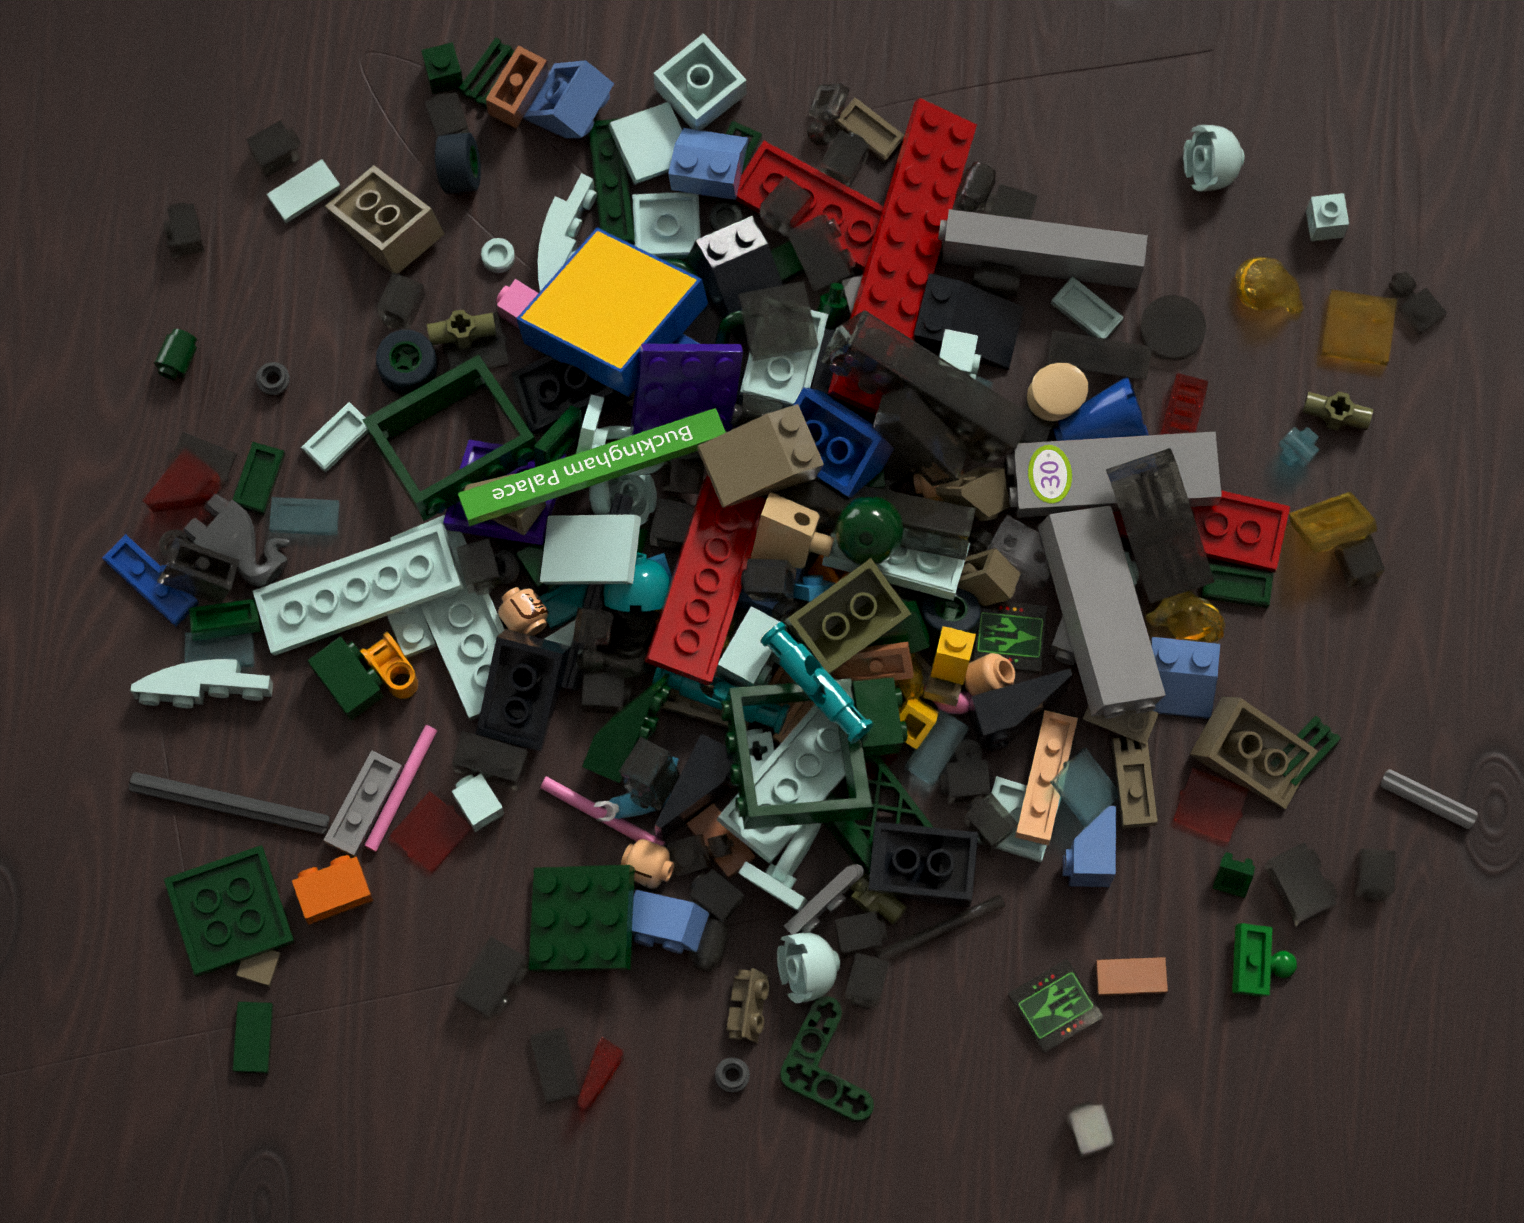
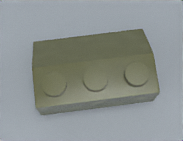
M870 558L785 619L784 622L799 643H802L819 661L821 666L828 673H831L907 618L911 613Z

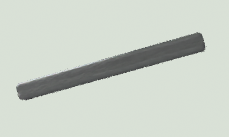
M138 772L133 773L129 782V790L134 793L321 835L325 834L329 827L328 815Z

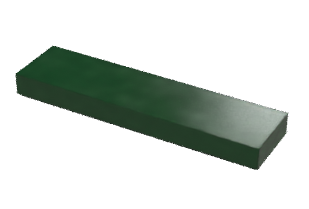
M620 118L594 121V125L589 131L600 229L635 245L626 165L608 128L610 122Z

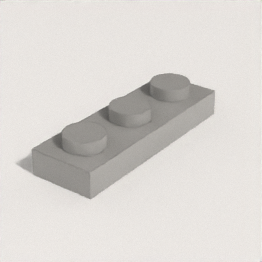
M371 750L324 838L326 844L352 857H356L401 773L402 765Z

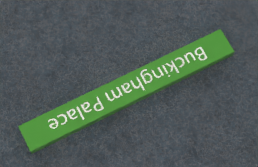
M716 408L459 492V500L468 524L472 526L698 451V445L726 433Z

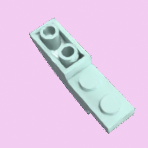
M582 173L568 200L565 201L555 196L548 210L542 228L538 251L540 291L577 250L576 240L572 238H575L579 233L582 225L580 217L585 209L590 210L596 199L597 192L594 191L593 178Z
M227 659L201 660L162 669L131 684V693L135 699H139V703L157 706L160 701L173 702V706L179 708H193V704L203 705L204 691L208 692L209 696L217 698H227L229 693L242 694V698L253 701H260L263 699V696L272 697L273 682L270 676L242 674L238 660Z

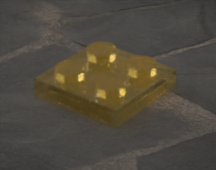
M1331 289L1321 356L1387 366L1390 357L1397 299Z
M1351 491L1289 513L1292 527L1314 553L1329 551L1336 545L1351 540L1363 539L1366 535L1377 531L1375 519Z

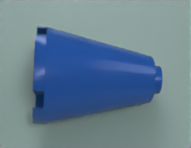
M1128 377L1118 381L1083 403L1071 416L1059 420V426L1053 428L1057 441L1149 436L1146 425L1143 424L1142 412Z

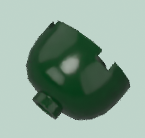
M856 498L844 507L837 519L835 536L838 547L846 558L856 564L862 565L870 558L876 565L882 564L895 555L902 543L904 531L902 517L895 506L883 498Z

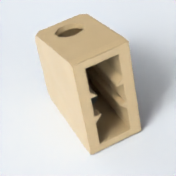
M769 492L760 517L751 560L801 569L805 567L810 552L829 557L835 538L816 532L820 517L817 512Z

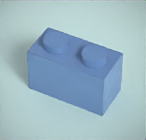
M636 890L633 898V941L647 947H653L654 942L663 944L662 948L677 954H682L683 949L697 952L709 913L693 902Z

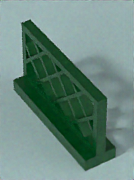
M879 755L864 756L865 762L873 763L878 769L877 781L868 779L869 786L876 787L874 802L871 808L870 827L857 825L854 820L824 823L854 864L861 865L864 868V872L870 875L872 842L877 811L896 814L895 824H900V816L906 815L915 817L922 827L934 828ZM846 776L841 780L842 782H846ZM882 776L885 778L887 782L881 781ZM880 788L895 791L898 795L897 807L878 804ZM831 792L824 801L840 800L843 798H837ZM902 802L905 804V806H906L908 809H903V808H902ZM863 832L869 833L868 839Z

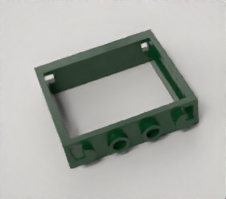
M479 354L362 419L371 440L423 521L438 513H443L445 509L459 502L458 493L464 491L468 484L505 476L521 466L528 465V462L534 459V445L536 444L534 436ZM486 386L518 434V437L420 492L388 440Z
M851 679L835 680L855 701ZM797 683L729 688L725 701H721L723 710L721 714L722 720L728 721L729 733H726L725 736L727 753H733L734 765L730 767L731 782L733 786H738L739 797L735 799V810L738 811V817H742L744 830L867 819L872 808L861 739L851 744L847 739L848 735L838 724L849 799L768 806L757 805L743 706L812 701Z

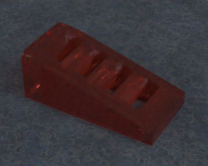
M1180 373L1176 374L1160 435L1177 434L1168 431L1170 426L1189 431L1188 433H1196L1209 383L1207 380ZM1179 389L1197 393L1198 396L1179 391ZM1176 400L1193 404L1195 408L1191 409L1176 405ZM1176 414L1192 418V420L1190 423L1172 418V415Z
M602 1036L598 1041L578 1098V1108L584 1113L588 1112L625 1058L623 1050Z

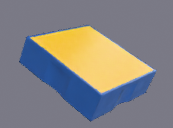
M597 227L516 320L524 344L559 362L578 367L596 381L629 397L636 387L641 344H671L684 333L708 305L701 278Z

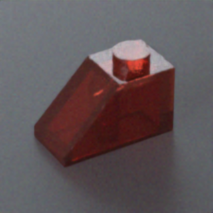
M184 449L142 501L153 513L199 507L205 500L209 501L214 494H217L221 479L215 470L187 449Z

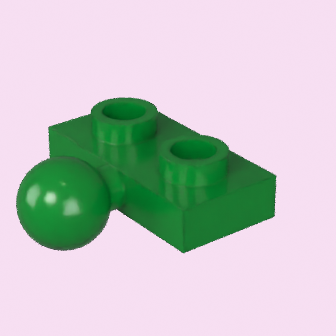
M1246 923L1235 925L1232 993L1258 997L1270 996L1271 971L1279 978H1288L1295 973L1297 960L1292 953L1278 951L1271 956L1273 927Z

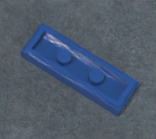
M126 534L102 557L108 566L175 627L189 614V608L196 607L199 604L192 594Z

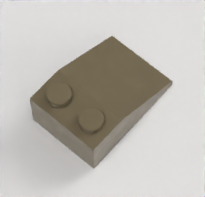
M375 165L325 206L327 211L379 264L395 276L444 235L432 208Z
M798 404L763 415L697 447L723 509L767 495L769 492L774 493L814 480L824 466Z
M1222 696L1189 755L1214 772L1276 806L1286 809L1301 783L1300 781L1294 786L1290 781L1297 774L1299 775L1305 765L1317 754L1318 750L1242 698ZM1289 743L1295 745V748L1288 755L1282 751ZM1301 750L1308 752L1286 777L1282 775L1287 770L1288 763ZM1278 756L1280 763L1274 768L1270 762Z

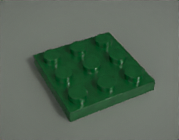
M262 845L164 878L196 977L295 943Z
M631 865L535 867L529 970L533 972L630 970L634 867Z

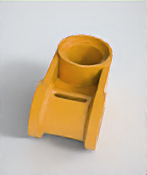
M385 632L383 639L369 649L363 648L360 650L365 662L370 668H373L393 696L406 699L417 691L418 679L415 671L388 632ZM399 674L410 676L409 681L404 685L398 686L393 684L394 678Z

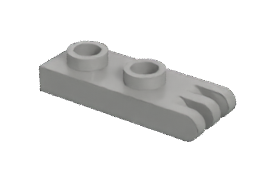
M859 864L847 866L793 916L784 927L791 935L802 932L811 933L821 923L818 917L825 910L828 909L830 912H833L846 900L843 894L864 875V868Z

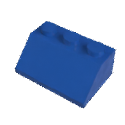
M803 387L794 405H799L824 463L817 477L847 497H852L882 471L898 443L897 440L821 390Z

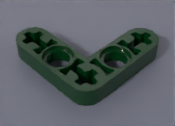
M829 996L821 997L812 1005L782 1065L780 1072L781 1082L788 1090L854 1122H863L873 1112L874 1101L872 1096L866 1090L818 1067L842 1016V1007L835 998ZM829 1004L833 1006L832 1013L836 1017L834 1019L827 1018L823 1029L830 1031L828 1035H825L818 1028L808 1027V1025L812 1021L817 1026L821 1016L817 1009L819 1007L825 1008ZM813 1034L819 1037L821 1048L817 1052L808 1053L803 1050L801 1041L806 1035ZM796 1066H800L803 1076L811 1079L812 1072L819 1076L813 1081L811 1092H807L804 1089L808 1086V1083L799 1079L795 1084L789 1081L790 1075L786 1071L788 1069L794 1070ZM827 1080L833 1082L837 1087V1094L829 1100L822 1099L817 1093V1086ZM843 1088L850 1090L846 1097L853 1101L863 1097L865 1099L864 1106L868 1110L866 1112L860 1110L858 1114L852 1113L853 1106L843 1101L842 1108L835 1104L841 1099Z

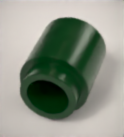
M174 328L171 334H167L154 362V365L158 368L157 373L173 381L177 377L184 378L197 351L195 346L197 338L177 328Z

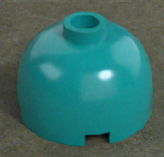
M637 553L633 584H604V604L611 609L630 612V605H641V612L661 609L670 585L669 577L663 566L658 562L647 559L646 554Z

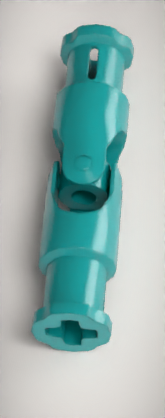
M783 622L773 626L760 640L761 644L771 649L780 659L779 665L805 691L822 713L831 722H836L848 735L847 739L851 744L857 742L869 732L874 725L870 719L866 720L854 707L855 701L821 666L810 651L802 643L798 644L790 636Z
M657 667L652 684L667 673L670 675L666 686L679 691V695L718 710H722L721 701H725L729 688L739 687L733 686L731 683L714 676L710 684L714 686V693L712 698H710L701 691V688L707 685ZM766 704L743 706L744 719L749 723L756 721L774 729V733L779 734L786 721L790 705Z

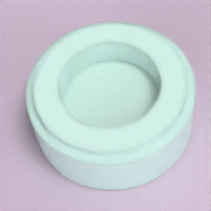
M494 238L486 242L482 248V262L489 271L503 273L514 264V249L507 240Z

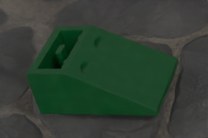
M665 673L613 716L594 735L582 765L583 768L618 783L627 774L631 776L634 774L636 768L641 766L647 753V748L643 747V745H645L649 736L652 737L658 725L659 718L655 715L659 711L660 706L665 705L671 692V687L666 686L670 678L669 674Z

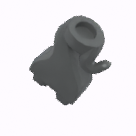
M214 494L204 507L214 517L213 521L206 527L198 519L194 518L183 529L185 535L193 543L200 555L210 561L231 564L236 568L243 580L251 586L262 588L273 584L288 564L287 558L278 549L288 547L290 541L281 538L270 539L263 548V554L267 562L257 565L256 534L250 516L234 500L229 502Z

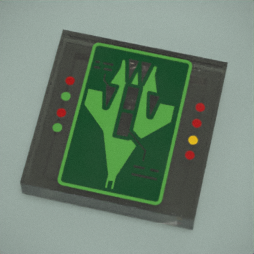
M998 602L988 606L980 605L981 612L976 631L973 661L990 653H996L1008 659L1016 672L1040 674L1047 606L1014 602Z
M1068 959L1063 960L1008 993V997L1043 1054L1103 1019V1015Z

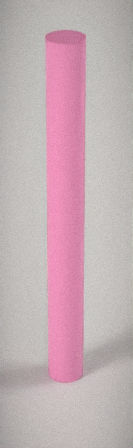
M425 725L364 845L367 849L377 852L437 733L436 729Z
M546 777L540 787L542 790L595 819L606 816L607 810L605 808L594 807V802L553 779ZM614 818L611 821L602 822L636 842L645 839L662 846L666 843L623 818Z

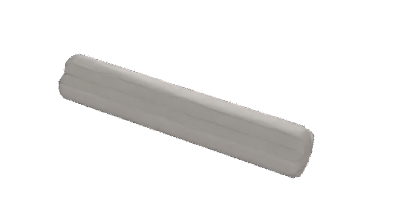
M1391 769L1385 772L1380 785L1382 788L1466 829H1470L1477 819L1478 813L1475 810Z

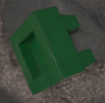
M1226 852L1220 861L1212 888L1245 898L1256 866L1253 865L1252 859L1246 858L1243 863L1233 860V854Z

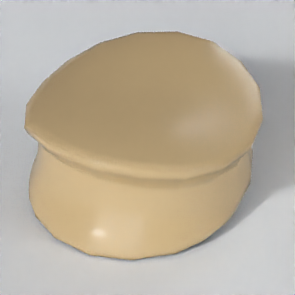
M1069 363L1050 364L1040 369L1033 377L1027 393L1029 408L1036 416L1046 421H1059L1069 417L1086 401L1088 381L1084 373L1074 365Z

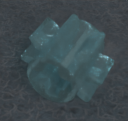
M1294 427L1278 444L1283 449L1279 458L1290 468L1297 463L1304 468L1320 451L1315 445L1319 437L1308 427L1301 432Z

